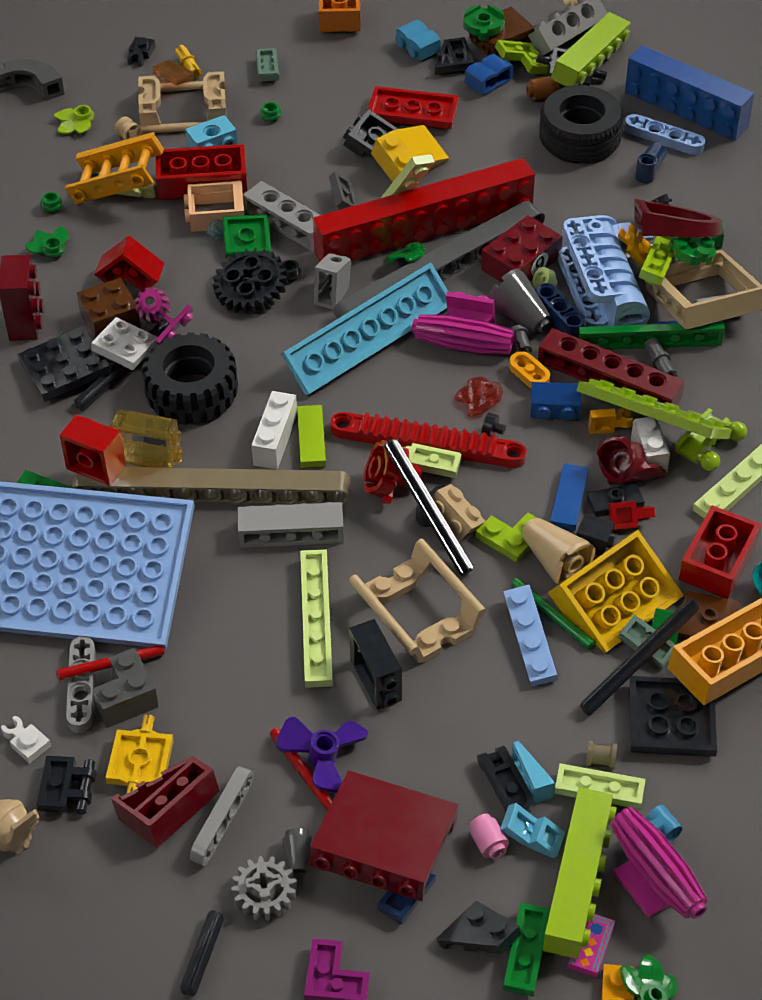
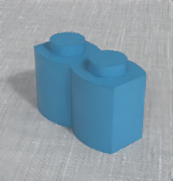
M414 20L396 29L395 41L397 45L408 51L409 55L418 61L426 59L441 50L439 36L434 31L428 29L420 20Z

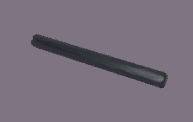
M163 318L161 323L155 325L148 333L159 337L169 326V323ZM115 362L110 367L111 373L95 380L74 400L76 408H79L81 411L86 410L129 368Z
M396 439L389 440L384 444V448L458 573L461 576L469 574L473 570L472 564Z
M692 598L687 599L581 702V710L588 716L592 715L698 612L699 604Z

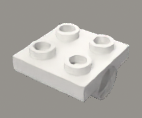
M116 317L91 343V350L133 370L157 344L156 339L158 337Z

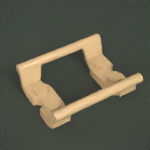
M224 71L207 72L203 77V81L160 84L156 75L138 77L139 93H142L138 94L141 134L185 132V129L203 123L161 124L157 113V108L161 104V92L203 90L204 101L209 107L207 121L223 115L227 117L225 89H222L226 88Z
M419 539L415 543L410 560L393 568L392 577L378 576L365 584L358 575H353L349 578V583L418 663L427 662L441 654V646L445 643H451L455 646L471 637L478 629L481 616L486 613L483 605L424 539ZM432 564L462 598L460 615L440 620L421 631L417 635L416 640L413 641L382 604L389 603L413 590Z

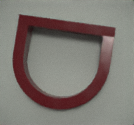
M634 199V222L642 236L711 237L722 234V220L716 216L684 207Z

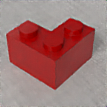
M129 235L101 255L94 275L104 283L118 278L122 280L127 279L145 292V288H150L158 283L165 263Z

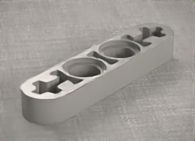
M81 636L71 642L69 667L96 660L95 646L91 638ZM85 647V659H82L79 652L81 648ZM95 672L88 673L83 677L68 678L66 717L69 728L75 733L86 732L93 724ZM79 691L88 693V696L82 700L73 698L75 693ZM78 709L82 710L83 713L80 722H76L78 719Z
M241 766L236 768L191 848L190 861L202 866L208 864L252 785L253 771Z

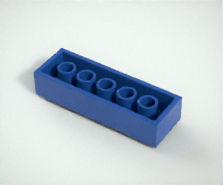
M643 45L628 58L625 93L734 141L749 128L754 92Z

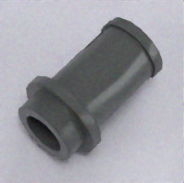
M523 325L513 326L511 330H514L513 341L517 352H532V347L527 337L528 330Z

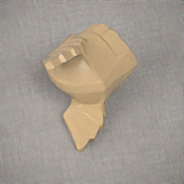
M11 799L0 800V851H11L20 854L28 848L32 840L31 832L39 823V815L36 809L27 814L21 801Z

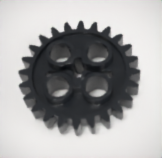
M254 248L252 253L245 249L243 255L236 252V258L228 256L229 262H221L222 269H216L217 276H213L214 284L212 286L222 306L226 305L227 310L234 308L235 313L243 309L244 314H247L249 309L256 313L257 307L266 310L265 304L267 303L273 306V299L280 300L279 293L286 292L284 286L288 285L287 278L289 277L285 263L281 261L280 256L275 257L273 251L267 255L266 249L258 253L257 248Z

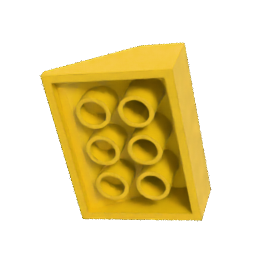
M639 530L617 543L548 592L562 614L595 641V645L604 653L621 642L617 638L618 634L634 614L647 623L653 619L656 608L665 610L684 596Z

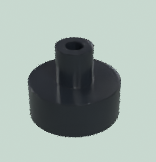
M489 412L484 419L481 434L485 432L488 437L495 433L503 435L506 425L499 423V415Z

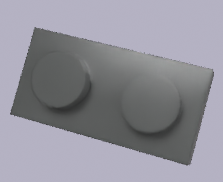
M334 171L329 176L336 207L341 210L357 205L351 181Z

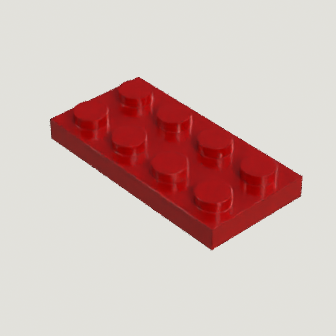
M375 86L368 109L387 122L452 129L459 103V95Z

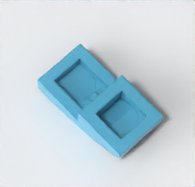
M517 803L508 805L500 828L502 832L517 842L552 858L558 856L565 835L562 829L545 816L536 819Z

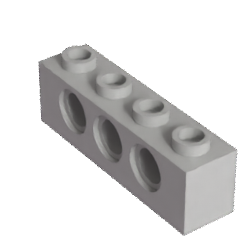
M578 0L577 6L571 4L564 8V14L560 15L557 12L549 17L547 24L542 21L533 27L535 31L528 36L540 55L547 54L554 47L562 45L597 24L607 14L600 0Z
M260 181L243 194L244 212L249 215H268L271 228L310 251L314 249L312 217L319 216L320 214L263 181Z

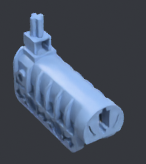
M599 215L570 218L563 224L562 236L567 246L562 247L559 251L558 263L575 305L585 317V327L646 325L649 320L650 311L624 254L627 245L618 237L620 228L627 232L631 224L630 222L617 224L616 220L612 217ZM643 236L647 241H653L654 239L653 236ZM570 270H577L578 273H572ZM583 301L592 302L593 305H585Z

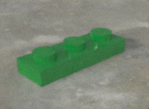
M520 903L516 924L519 925L522 934L512 943L503 991L534 997L544 937L550 914L549 908Z

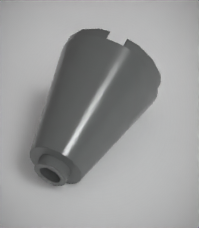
M518 268L511 270L502 277L504 282L500 286L495 284L487 297L494 299L495 310L523 325L533 333H543L551 324L549 322L551 319L549 312L525 273Z

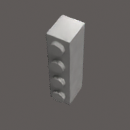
M342 502L238 507L240 548L344 543Z

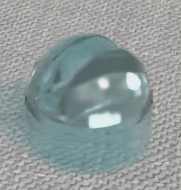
M218 219L213 220L206 227L207 235L211 236V239L214 240L223 237V223Z

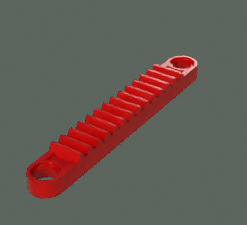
M338 412L330 419L331 433L341 439L376 444V442H381L382 440L396 439L401 447L412 446V443L458 452L461 454L462 460L507 468H519L526 462L525 445L517 441L500 439L496 434L488 437L485 432L481 435H478L476 431L468 433L466 429L459 432L456 427H453L452 430H449L447 426L439 428L437 424L430 427L427 422H424L422 425H419L417 421L409 423L408 419H404L401 422L398 417L390 420L386 415L384 418H380L378 414L372 417L368 412L364 415ZM340 422L349 424L346 428H339L336 425ZM509 452H518L520 456L512 458L507 454Z

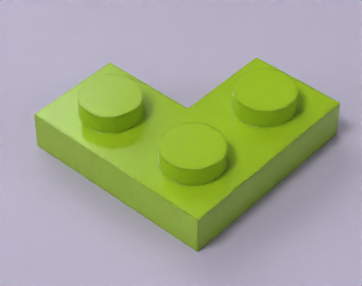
M497 40L495 48L504 60L521 61L526 70L533 75L548 73V65L535 63L537 54L540 55V53L532 43Z
M527 513L512 528L491 515L476 530L475 537L518 563L531 550L523 538V527L529 520L536 519L537 517Z

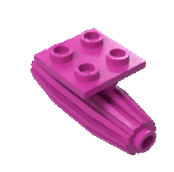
M149 287L145 288L144 293L141 291L138 293L140 298L135 299V304L137 305L135 307L136 312L144 321L151 324L156 321L158 324L161 323V318L163 317L169 323V326L156 339L159 344L167 337L169 339L173 338L176 335L175 331L180 325L185 327L193 318L191 313L194 310L189 304L174 320L166 314L170 313L171 310L169 306L170 301L162 290L159 291L155 287L151 290Z
M447 292L448 315L420 314L418 319L414 318L411 331L415 333L417 339L443 348L477 354L511 353L514 330L495 324L494 299L486 296H471L463 292Z
M628 807L618 813L612 819L610 826L629 861L614 869L613 874L648 919L669 906L683 918L688 919L691 917L692 919H697L707 910L706 903L708 898L690 866L668 839L634 807Z

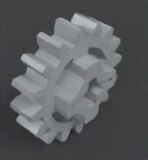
M259 856L258 863L255 864L250 859L247 860L248 868L245 869L239 866V876H233L232 878L234 887H231L236 908L242 907V912L245 916L253 912L254 920H257L260 914L265 916L266 921L270 920L271 913L281 917V908L289 910L291 908L290 900L296 899L295 889H297L296 879H293L292 868L286 870L284 861H281L278 865L275 864L273 856H271L268 862H264L262 856Z

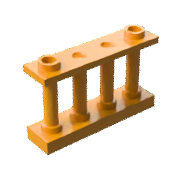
M154 132L77 153L75 159L82 168L83 173L79 182L68 184L65 186V189L75 204H80L151 185L154 181L146 170L149 158L162 155L164 148ZM138 161L137 166L128 168L130 163ZM119 167L118 171L109 173L111 168ZM100 172L98 177L90 179L93 173Z

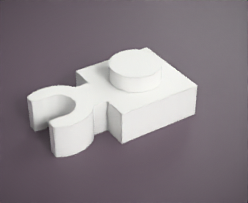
M14 716L12 719L16 727L8 729L5 725H2V733L5 738L11 740V748L30 764L49 749L51 743L32 724L25 729L22 720Z

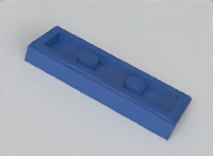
M563 464L550 520L551 524L562 529L576 531L589 467Z

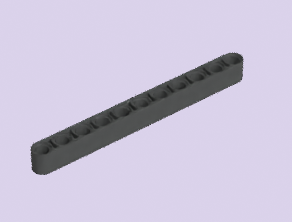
M524 201L342 299L335 305L333 314L337 318L342 317L430 262L443 281L480 261L484 247L527 215L543 224L545 214L531 202Z

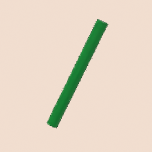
M515 578L511 583L513 588L526 585L519 578ZM531 589L538 609L586 649L590 650L593 648L595 641Z

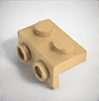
M452 484L437 490L431 496L458 543L485 522L479 510L471 506L464 498L463 493Z

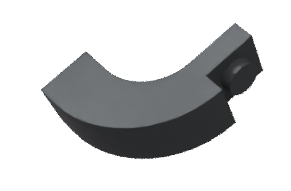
M28 59L4 62V68L0 69V93L14 88L27 87L38 91L45 101L65 95L62 77L56 69L44 62Z

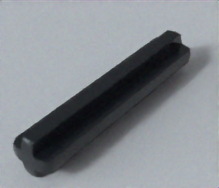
M210 910L206 916L180 985L181 993L192 997L197 994L224 921L221 912Z

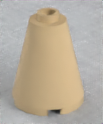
M541 518L531 519L523 527L524 540L556 584L562 583L593 561L595 548L585 539Z

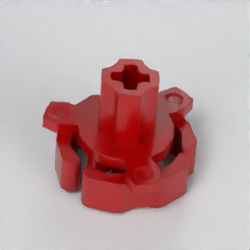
M382 440L381 442H376L370 451V456L364 468L363 481L378 484L365 483L364 490L367 494L382 497V504L388 505L391 504L395 487L397 485L407 487L384 448V444L388 441ZM403 448V451L409 458V449ZM412 465L415 471L417 472L418 476L421 478V468Z

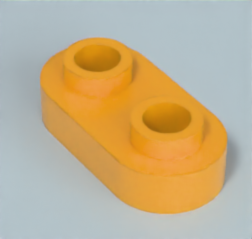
M516 352L510 357L509 368L511 372L529 388H531L532 382H550L549 370L531 354Z

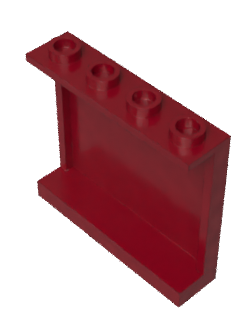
M348 770L310 846L309 866L422 902L425 885L449 831L453 832L456 825L458 804Z

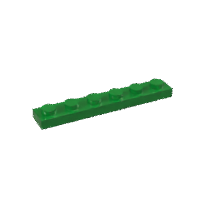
M713 322L686 330L679 323L579 327L578 338L607 350L645 348V342L650 338H657L662 348L721 346L725 327L724 322Z

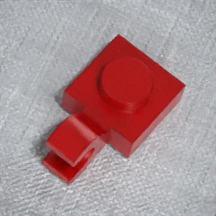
M634 500L608 503L610 521L615 522L614 530L638 527V519L655 517V507L643 506L636 508V501Z

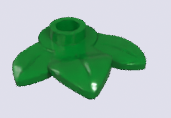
M63 226L58 227L52 234L36 230L34 241L26 243L25 247L31 253L44 254L47 257L56 258L65 252V243L69 240V234Z
M419 242L410 243L406 246L407 249L387 255V264L398 258H405L407 262L411 263L425 255V245H420Z
M646 954L641 959L638 969L629 966L620 967L621 979L626 990L637 996V1000H669L677 993L675 976L664 974L661 963L650 954Z

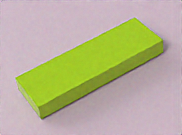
M322 405L297 406L301 468L326 466Z

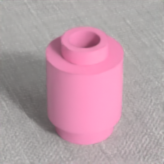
M482 814L474 818L469 825L471 828L470 834L483 857L491 859L502 857L507 851L509 841L504 832L500 830L501 827L497 820L491 818L489 814Z

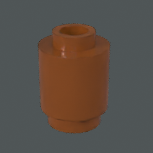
M550 76L531 79L529 84L526 85L528 98L531 97L532 101L547 99L551 94L559 90L558 82L550 79Z

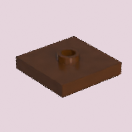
M686 590L684 602L692 598L699 604L700 608L679 629L678 638L686 640L737 612L740 601Z

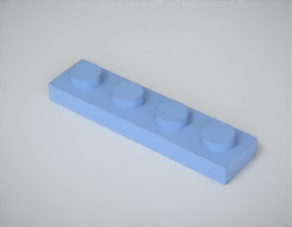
M530 585L503 591L531 687L558 680Z

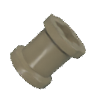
M589 740L586 766L600 764L608 765L610 769H615L617 744L613 743L612 746L594 744L593 741Z

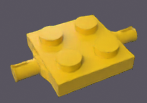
M144 715L141 729L116 731L106 774L107 784L126 786V794L137 789L136 785L143 781L147 784L161 777V772L168 769L174 742L173 735L153 731L154 716L149 715L148 719V715Z

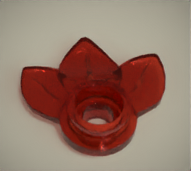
M474 377L468 379V386L459 389L454 399L469 404L467 413L469 417L488 411L491 405L497 404L502 399L503 389L497 382H489L484 377Z

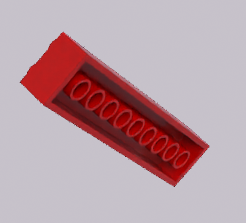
M520 158L312 217L314 253L319 261L331 253L345 256L351 261L403 247L410 243L420 242L485 223L524 201H529L533 204L535 173L526 160Z

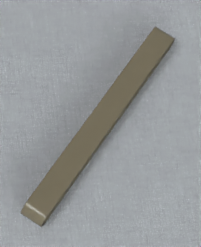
M124 467L111 486L74 472L72 487L83 490L193 500L194 503L316 504L342 502V505L350 500L351 477L344 471Z

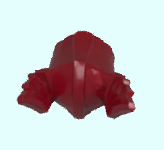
M614 435L613 438H608L601 442L596 454L599 460V467L602 474L608 479V484L636 481L645 483L667 475L666 470L662 466L648 464L645 461L641 446L636 442H630L624 436Z

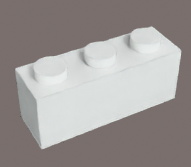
M276 391L271 392L251 445L254 466L278 470L297 417L296 395Z

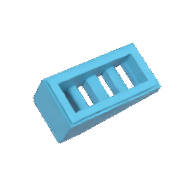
M519 741L513 742L511 757L533 796V804L552 799L555 790V783Z

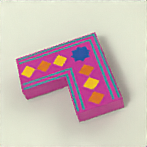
M594 914L593 923L587 922L585 928L591 930L588 948L581 947L579 959L570 957L567 968L597 978L615 926V921Z

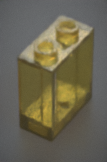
M123 409L117 410L110 426L121 432L125 462L127 464L142 467L175 468L177 463H181L183 448H180L181 431H178L177 420ZM132 434L165 440L166 447L133 441Z

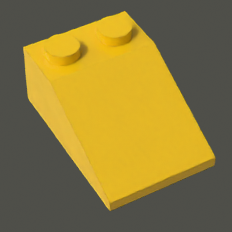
M425 125L393 130L377 138L371 152L392 182L413 156L432 154L435 163L430 169L449 160L447 154Z

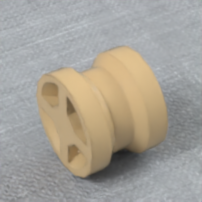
M122 117L116 122L114 133L118 137L123 138V140L141 136L142 128L139 124L133 123L129 117Z

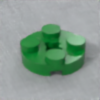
M475 5L464 13L463 29L477 36L480 40H488L490 36L500 33L505 28L504 13L495 6L488 5V8H481V5Z
M671 237L668 244L669 252L672 249L675 252L674 257L694 266H699L700 262H706V265L711 264L716 253L714 248L715 242L709 237Z

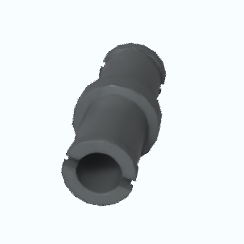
M657 338L647 340L644 346L651 357L653 367L677 377V372L670 362L671 358L668 352L663 350Z

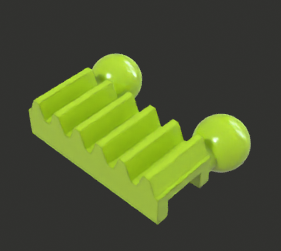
M710 408L702 414V418L720 420L712 415L713 410ZM727 417L723 420L725 422L724 427L732 429L729 437L731 440L741 441L747 436L748 431L744 423L739 421L732 423ZM687 431L676 442V453L696 464L700 461V465L704 470L714 471L720 465L719 455L714 451H710L711 446H714L716 441L720 439L707 438Z

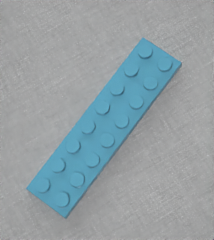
M430 262L282 352L281 356L304 394L308 395L411 331L414 318L418 319L420 314L436 315L447 308L446 293L449 291Z

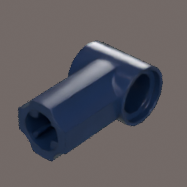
M655 142L649 145L645 153L638 156L635 178L639 182L650 183L654 181L656 171L667 156L668 150L665 149L662 143Z

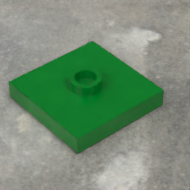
M268 215L222 217L225 259H228V256L236 258V252L243 255L245 249L249 253H252L254 248H257L258 253L263 249H266L267 255L271 252Z

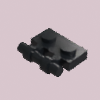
M46 756L36 804L38 811L67 813L68 803H76L75 812L80 815L86 814L87 807L92 801L93 794L90 791L91 785L96 779L97 772L94 770L96 762L86 759L83 767H75V757ZM73 780L80 781L79 789H71Z

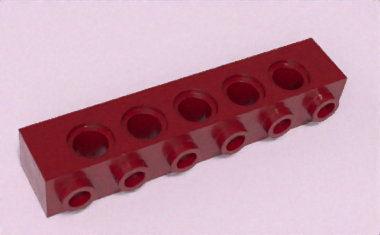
M552 328L539 345L538 361L542 365L581 381L589 382V379L609 381L614 383V387L632 389L636 391L635 394L648 395L657 398V402L664 404L667 402L677 405L682 398L684 380Z

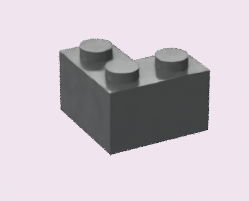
M135 647L109 657L114 680L93 688L96 706L106 728L159 707L155 686Z

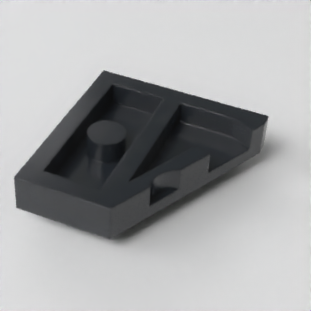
M465 37L444 40L442 50H440L438 55V62L434 65L435 74L465 71L470 65L475 63Z
M475 901L436 939L439 947L448 949L449 944L463 945L465 951L477 952L483 950L487 953L502 954L522 933L519 925L480 902Z

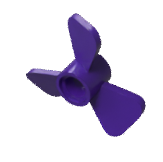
M289 717L282 726L276 745L281 752L308 753L309 762L316 767L313 775L314 786L322 791L337 793L342 784V780L334 766L338 748L365 740L368 731L354 721H347L335 733L323 729L313 734L298 718Z

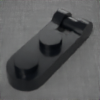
M503 745L495 748L493 753L487 754L484 752L477 755L478 764L481 770L485 772L505 811H507L508 805L517 803L530 813L533 806V796L506 747ZM500 763L501 765L494 767L493 764Z

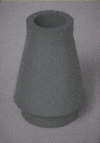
M304 828L288 829L285 831V837L282 839L289 869L292 868L294 875L307 872L312 838L309 836L308 830Z

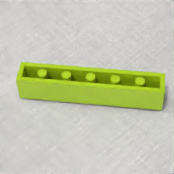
M611 12L607 13L556 60L550 79L566 87L583 84L588 75L591 76L596 67H600L605 59L610 58L614 50L617 51L622 42L625 43L631 33L629 31L631 22Z
M578 788L542 951L579 959L581 947L588 948L591 930L585 929L586 923H593L596 904H592L591 900L592 896H599L602 879L596 878L597 871L604 872L607 855L601 854L602 848H609L612 831L606 829L607 825L615 818L617 807L611 806L613 794Z

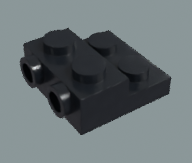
M368 109L363 116L360 114L353 124L354 128L349 127L343 136L345 139L343 146L360 157L366 153L375 159L371 152L376 139L393 130H397V128Z

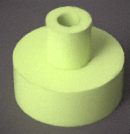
M545 267L539 268L533 276L534 288L536 289L543 283H550L556 286L555 272Z

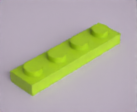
M656 236L642 266L639 278L644 279L649 284L661 286L675 254L672 249L670 252L668 250L671 237Z

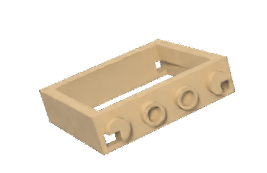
M723 250L716 251L713 261L709 265H706V262H700L699 266L689 265L679 260L671 262L661 286L645 282V290L685 330L762 310V285ZM720 275L737 293L692 304L674 286Z

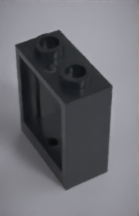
M372 619L350 627V661L376 710L394 706L402 701V668L376 620Z

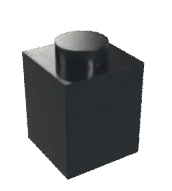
M585 513L576 536L589 541L595 548V555L600 556L609 548L615 546L617 534L614 533L615 522Z

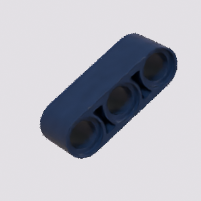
M550 283L540 284L536 288V293L551 316L550 326L578 338L579 327H584L585 323L583 314L556 286Z

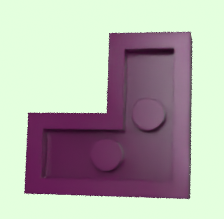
M312 938L304 1000H367L370 972L340 969L343 941Z

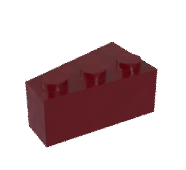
M195 756L162 771L161 777L147 784L144 781L137 784V789L123 796L117 794L111 797L118 819L156 848L220 791L214 770Z

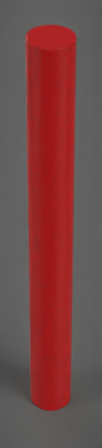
M163 646L136 650L141 661L164 655ZM109 657L56 670L57 679L60 681L111 668Z
M278 727L272 729L269 733L275 743H277V738L281 731ZM283 752L328 812L333 799L327 791L319 790L314 786V774L298 753Z

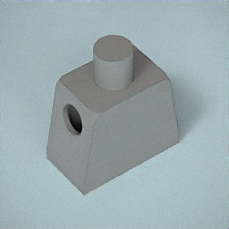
M331 253L316 265L314 280L315 305L334 310L335 305L342 300L350 285L351 260L349 258Z

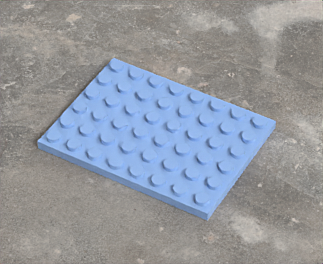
M0 481V632L75 639L83 636L89 637L95 642L142 647L163 646L164 649H167L194 512V501Z

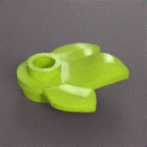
M80 105L75 109L67 108L55 113L54 117L62 122L58 128V133L69 135L75 131L79 134L87 132L91 128L94 112L89 106Z

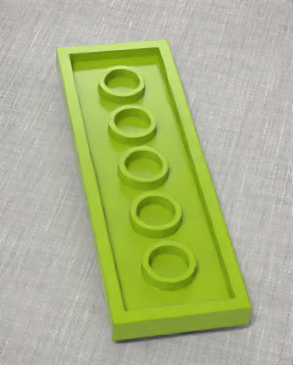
M589 379V382L579 381L576 390L707 438L729 439L732 429L724 427L725 422L713 418H710V420L702 418V414L687 410L686 412L679 410L680 407L677 405L657 402V398L648 395L635 394L636 391L632 389L614 387V383L609 381H598L595 379Z

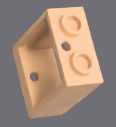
M242 181L189 184L188 194H184L185 208L189 207V209H184L185 222L190 223L191 232L223 230L222 217L244 216ZM234 202V209L195 211V205Z

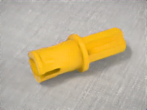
M179 45L175 49V53L180 60L181 67L187 71L190 79L194 80V77L196 80L199 79L202 71L196 64V58L189 53L184 45Z

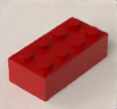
M244 144L164 149L162 155L155 156L159 200L184 198V194H188L189 184L242 181V193L244 194L248 191Z

